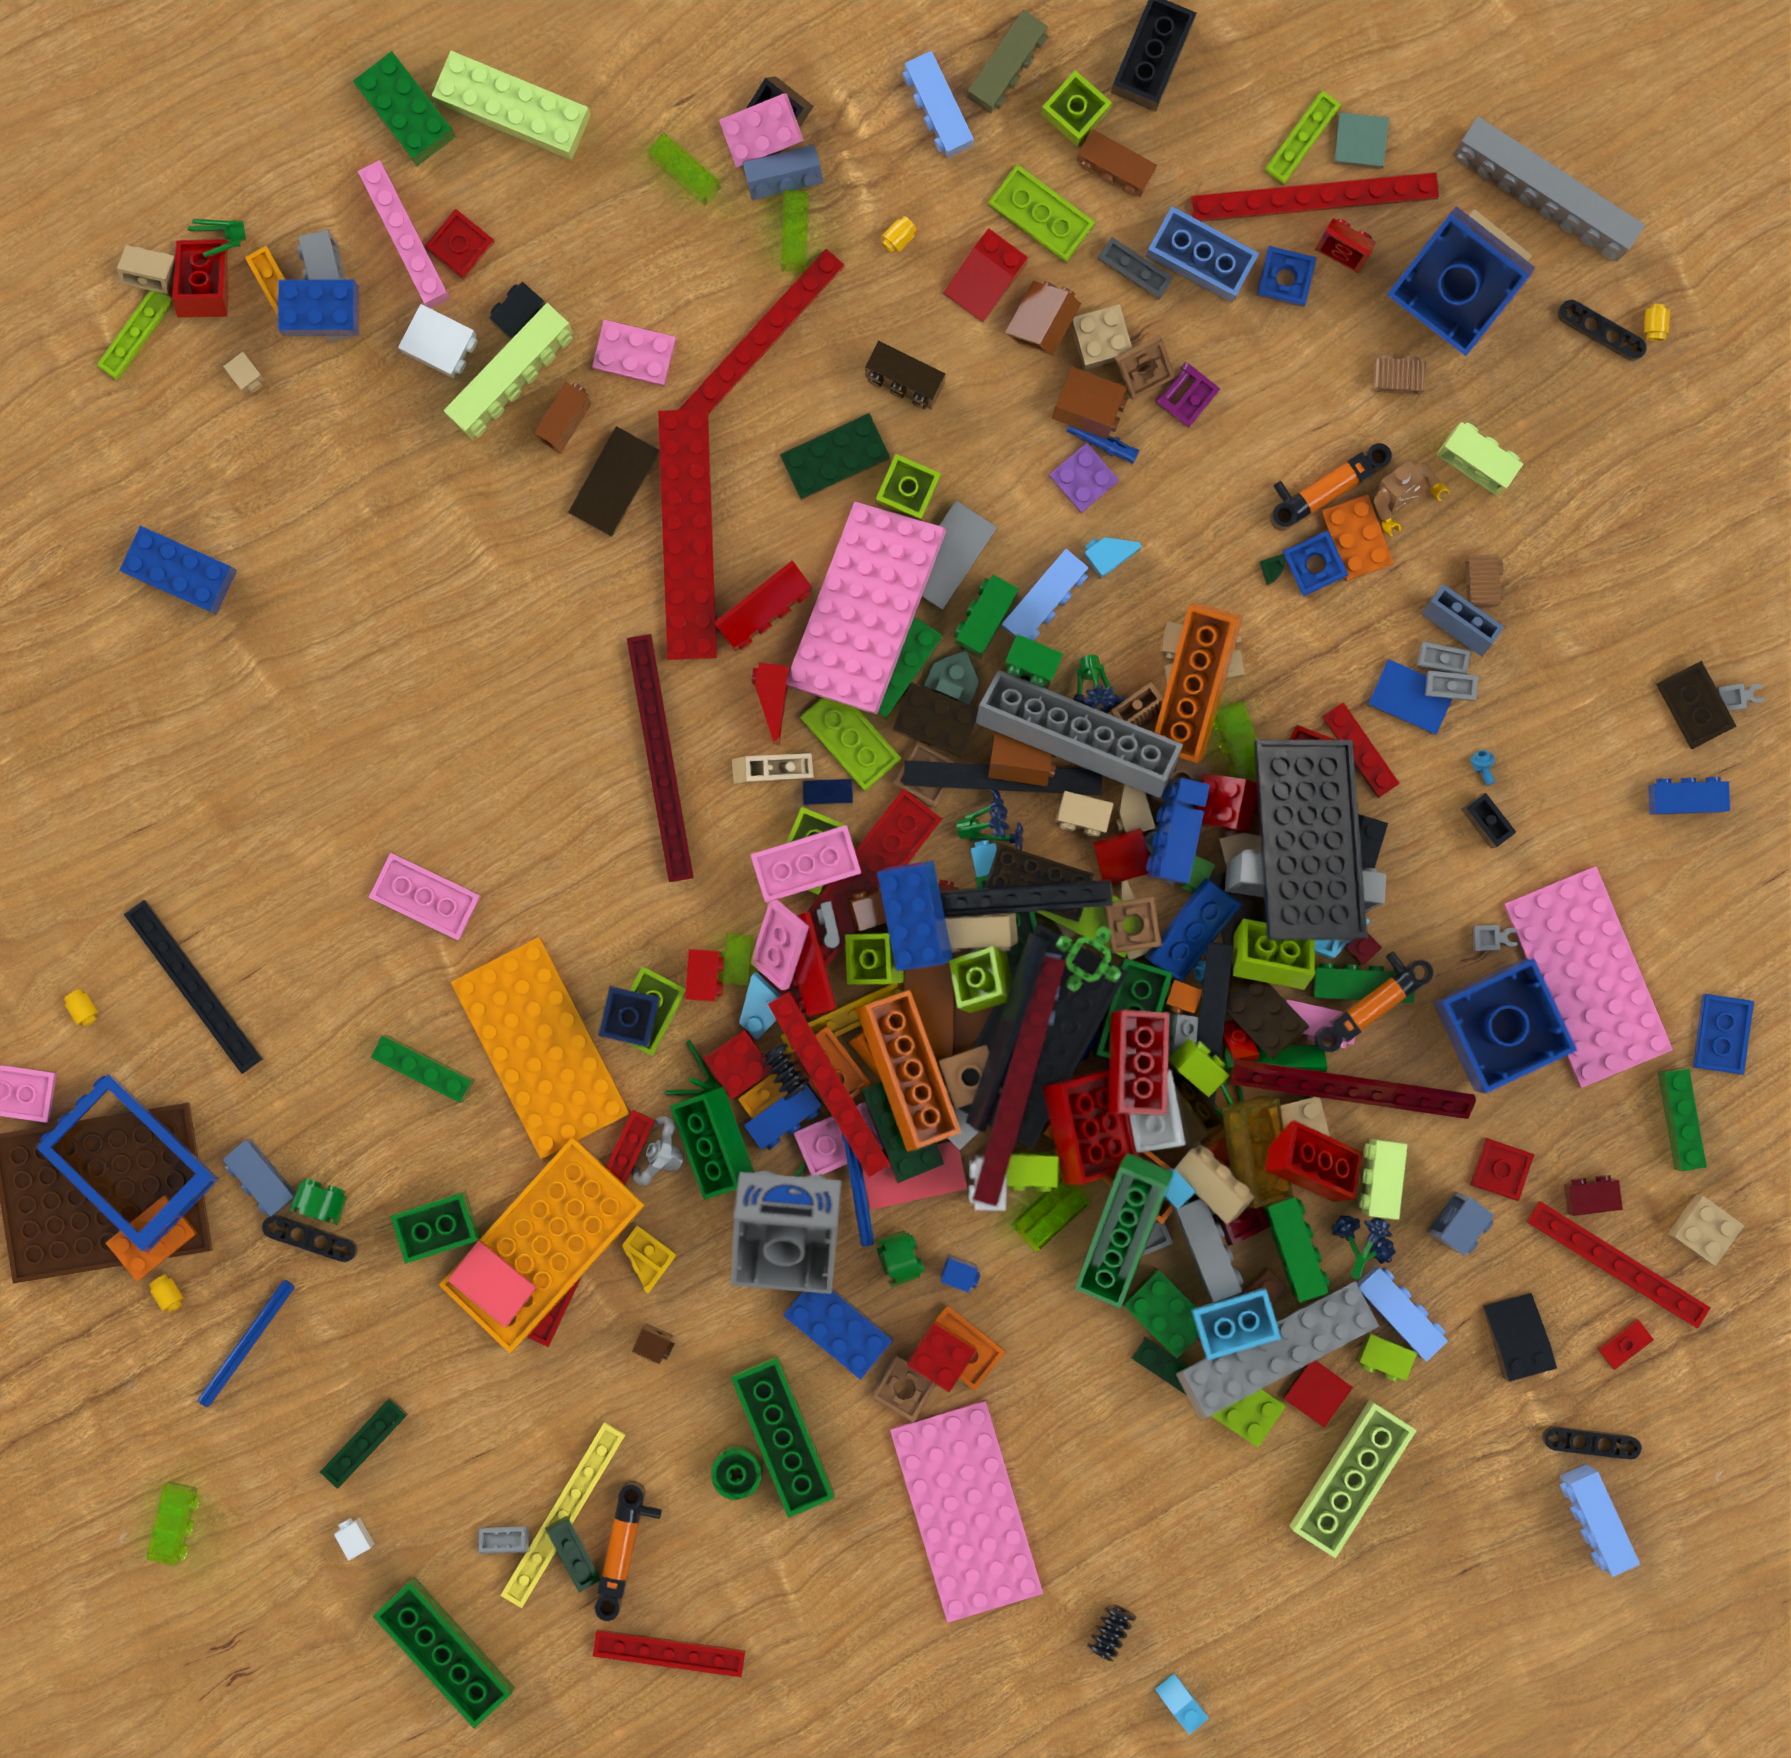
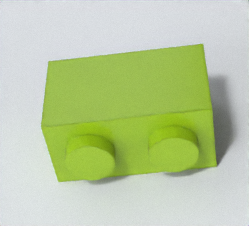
M1188 1038L1173 1053L1169 1061L1182 1075L1209 1097L1230 1075L1223 1068L1226 1064L1216 1054L1211 1057L1209 1055L1211 1051L1201 1041L1196 1044L1192 1039Z
M1368 1332L1365 1335L1356 1360L1362 1363L1361 1368L1375 1373L1377 1369L1385 1372L1384 1377L1398 1382L1400 1378L1407 1381L1417 1352Z

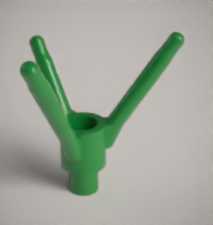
M688 1040L686 1043L707 1079L705 1082L689 1077V1082L701 1087V1090H666V1095H700L721 1087L710 1074L692 1042Z

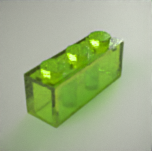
M663 132L647 150L649 158L704 206L721 189L720 181L666 133Z
M784 190L781 248L782 271L805 272L807 270L809 191Z
M1245 701L1219 708L1213 726L1216 731L1220 730L1222 740H1219L1223 754H1228L1230 763L1227 764L1230 776L1240 779L1256 776L1254 742L1257 740Z
M1061 1177L1057 1181V1187H1051L1050 1192H1045L1010 1225L1037 1253L1081 1213L1091 1201L1076 1185H1064L1063 1178Z
M170 1481L163 1485L146 1560L176 1566L181 1560H185L188 1552V1545H185L187 1535H191L194 1526V1520H191L193 1510H197L200 1496H197L198 1488Z

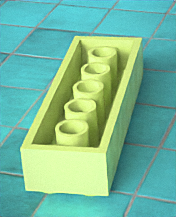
M450 51L432 93L435 104L569 160L573 159L591 116L588 107L453 51Z
M546 303L444 409L449 419L471 440L475 436L479 438L487 430L488 427L486 425L491 419L496 420L505 410L503 407L509 401L513 402L520 396L522 392L520 389L526 383L531 384L539 375L537 371L543 365L548 366L555 359V353L559 348L562 347L564 349L570 344L574 332L569 322L551 305Z
M1369 1399L1289 1525L1290 1528L1336 1558L1417 1430Z

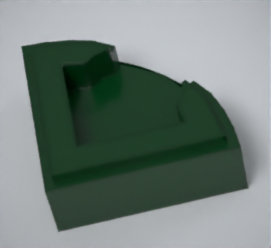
M1284 554L1259 562L1266 586L1275 582L1281 575L1285 564Z

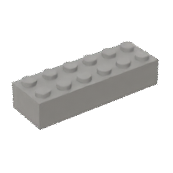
M1244 850V852L1227 862L1225 892L1264 897L1262 855H1259L1258 851ZM1364 868L1362 870L1366 913L1385 902L1386 874L1378 873V870L1374 868Z

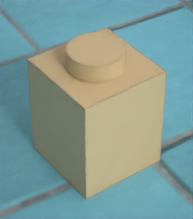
M241 352L223 366L245 394L256 392L262 387V382L266 380L244 352Z

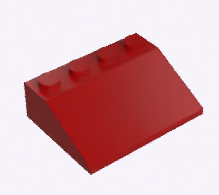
M1109 1069L1043 1086L1064 1185L1085 1184L1116 1174L1127 1153L1138 1157L1129 1114L1108 1113Z

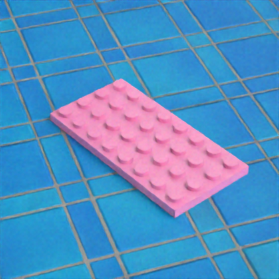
M854 501L787 676V687L877 715L945 537L946 529L944 527Z
M1596 866L1503 904L1512 927L1517 929L1515 935L1525 959H1535L1578 1050L1566 1057L1579 1088L1673 1050Z
M986 1400L923 1418L914 1423L910 1422L890 1428L947 1623L1043 1594Z

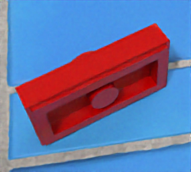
M1234 1020L1224 1022L1222 1040L1233 1062H1235V1059L1245 1061L1258 1060L1259 1053L1249 1035Z
M1636 1319L1599 1347L1598 1351L1611 1368L1615 1370L1654 1339L1642 1323Z

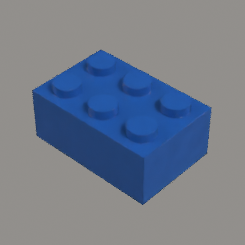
M354 279L278 280V331L283 336H359V285Z

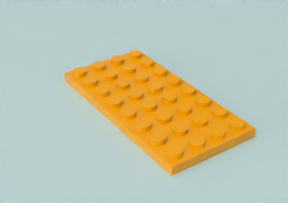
M537 937L451 982L540 1159L562 1149L572 1137L580 1140L630 1114L541 937Z
M572 1137L479 1239L538 1287L511 1323L504 1327L448 1281L467 1254L442 1280L439 1286L511 1354L646 1205L575 1137Z

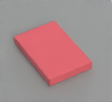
M481 1240L477 1241L448 1279L450 1283L504 1327L511 1323L538 1288Z

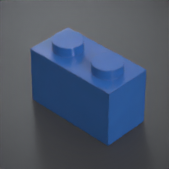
M948 1254L940 1275V1281L969 1293L971 1287L976 1288L980 1278L977 1265Z

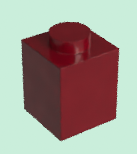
M1368 932V938L1352 940L1344 947L1359 965H1365L1382 949Z

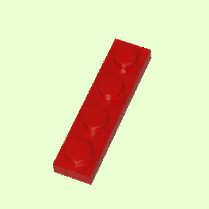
M1344 702L1322 716L1337 740H1353L1354 764L1378 798L1400 784Z

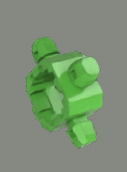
M1102 926L1096 932L1095 936L1097 937L1095 940L1086 936L1079 938L1076 944L1072 943L1073 940L1066 936L1059 938L1056 946L1064 953L1066 951L1069 952L1066 964L1067 968L1074 972L1066 981L1067 988L1075 992L1082 985L1083 982L1081 980L1083 978L1089 982L1096 981L1102 973L1106 975V979L1117 982L1122 973L1114 965L1112 967L1108 965L1112 958L1109 948L1104 946L1105 942L1108 943L1112 931ZM1084 942L1106 955L1093 976L1072 963Z

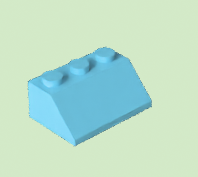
M1264 1288L1191 1309L1207 1360L1281 1339L1267 1290Z

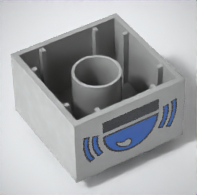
M759 1171L756 1173L740 1172L734 1213L731 1285L832 1294L841 1181L827 1180L818 1175L803 1178L780 1176L770 1171Z

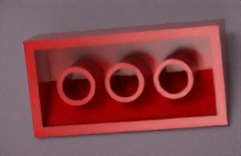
M791 560L716 620L714 624L735 651L739 648L742 651L752 644L751 638L757 633H760V635L766 633L772 627L771 622L777 617L780 620L786 617L792 611L790 609L792 605L796 602L801 604L811 596L809 592L812 590V586L794 561Z
M811 912L796 915L809 928L792 980L795 989L800 988L802 998L798 999L801 1012H806L807 1017L835 1010L837 1007Z
M1127 1010L1111 1012L1108 1113L1167 1115L1169 1013Z
M1293 1120L1290 1121L1269 1146L1265 1171L1333 1202L1356 1200L1363 1152Z

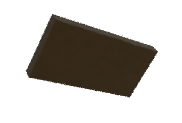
M616 426L568 513L613 537L660 453L659 449Z
M999 843L984 888L1091 881L1094 874ZM1083 908L1043 911L1079 922Z

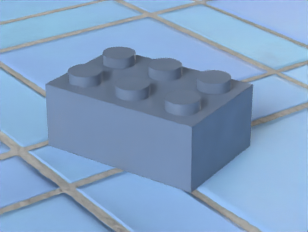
M1455 1192L1427 1232L1449 1249L1465 1256L1467 1253L1471 1254L1479 1243L1477 1239L1481 1233H1486L1491 1228L1494 1222L1491 1219L1494 1217V1214L1471 1197Z

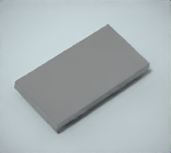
M957 500L939 525L946 529V534L922 598L942 611L997 529L996 526Z

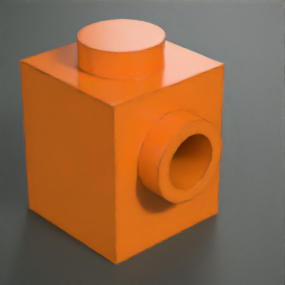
M1172 980L1171 984H1169L1164 1003L1169 1005L1168 1010L1182 1015L1183 1011L1194 1014L1202 990Z

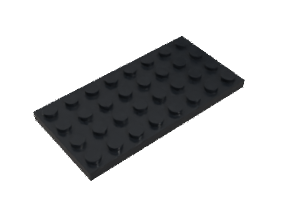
M1256 740L1254 742L1267 941L1364 940L1368 938L1353 740Z
M1039 924L1034 934L1049 941L1046 952L1061 955L1060 959L1066 961L1069 952L1066 951L1064 953L1056 946L1061 935ZM1081 947L1072 963L1093 976L1104 958ZM1019 960L1017 966L1015 967V969H1014V971H1013V973H1012V975H1011L1012 984H1013V981H1014V978H1015V975H1016V972H1017V969H1018L1020 960ZM1111 962L1108 965L1111 967L1114 965L1122 973L1117 982L1106 979V975L1102 973L1096 981L1089 982L1083 978L1081 980L1083 982L1082 985L1075 992L1066 987V981L1074 972L1069 970L1065 963L1059 984L1058 1001L1054 1002L1052 1009L1055 1011L1053 1026L1048 1025L1016 1137V1141L1033 1149L1049 1119L1043 1086L1071 1078L1128 971ZM1006 1003L994 1006L972 1049L987 1045L990 1052ZM1012 1052V1054H1011V1057H1010V1060H1009V1063H1008V1066H1007V1069H1006V1072H1005V1075H1004V1078H1003V1081H1002V1084H1001L1002 1090H1003V1088H1004V1084H1005L1006 1077H1007V1074H1008V1070H1009V1066H1010L1011 1059H1012V1056H1013V1052ZM967 1068L962 1072L961 1078L966 1086H975L980 1080V1074L974 1068ZM948 1092L950 1102L954 1106L950 1092ZM1002 1093L997 1096L988 1122L990 1127H993ZM972 1103L957 1109L969 1114Z

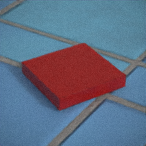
M455 209L424 247L464 279L495 241Z
M1141 828L1093 842L1101 879H1111V885L1149 873L1146 870L1148 854Z
M1485 1138L1470 1185L1519 1201L1535 1154Z
M1315 1360L1303 1368L1283 1398L1325 1428L1353 1387Z

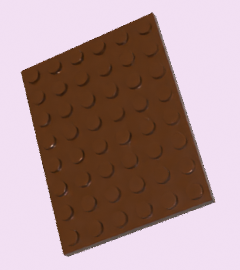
M190 1102L148 1109L198 1157ZM133 1112L80 1120L53 1147L128 1223H131L164 1195H167L171 1200L195 1175ZM59 1124L0 1134V1204L13 1284L123 1266L106 1244L107 1241L121 1230L36 1148L41 1143V1137L46 1132L53 1131ZM203 1195L184 1215L198 1234L168 1258L213 1250L205 1197Z

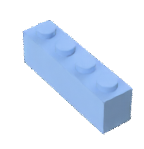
M932 51L906 62L905 72L902 73L907 86L912 85L916 93L913 95L914 101L918 109L923 108L926 114L923 119L928 130H933L937 137L934 139L939 153L944 152L946 158H949L972 147L974 138Z
M1065 549L1005 619L1001 627L1013 638L1019 634L1034 641L1040 634L1037 629L1044 622L1048 625L1055 617L1056 613L1053 610L1059 603L1064 606L1072 597L1071 589L1075 585L1080 587L1088 578V575L1085 573L1089 567L1069 550Z
M1375 1265L1357 1282L1362 1295L1414 1351L1427 1362L1448 1342L1443 1336L1446 1331L1437 1322L1432 1324L1426 1318L1429 1313L1419 1303L1415 1306L1409 1300L1412 1295L1404 1286L1401 1285L1398 1288L1392 1280L1395 1277L1386 1267L1380 1269Z

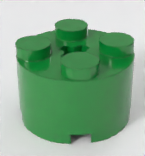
M307 1178L304 1179V1182H299L290 1211L296 1212L297 1208H300L298 1213L328 1223L332 1218V1224L338 1225L347 1200V1196H344L345 1191L330 1185L328 1190L320 1188L322 1183Z
M903 1230L875 1240L877 1245H881V1247L877 1248V1252L885 1275L889 1274L890 1279H892L888 1281L891 1288L918 1279L920 1274L925 1273L921 1259L915 1256L914 1250L917 1249V1245L913 1235H910L909 1232L906 1233Z
M731 1445L723 1449L715 1458L711 1469V1479L716 1491L729 1500H738L751 1496L757 1490L762 1477V1462L752 1449L742 1445ZM737 1468H740L742 1475H737V1477H733V1471L731 1469L736 1470Z

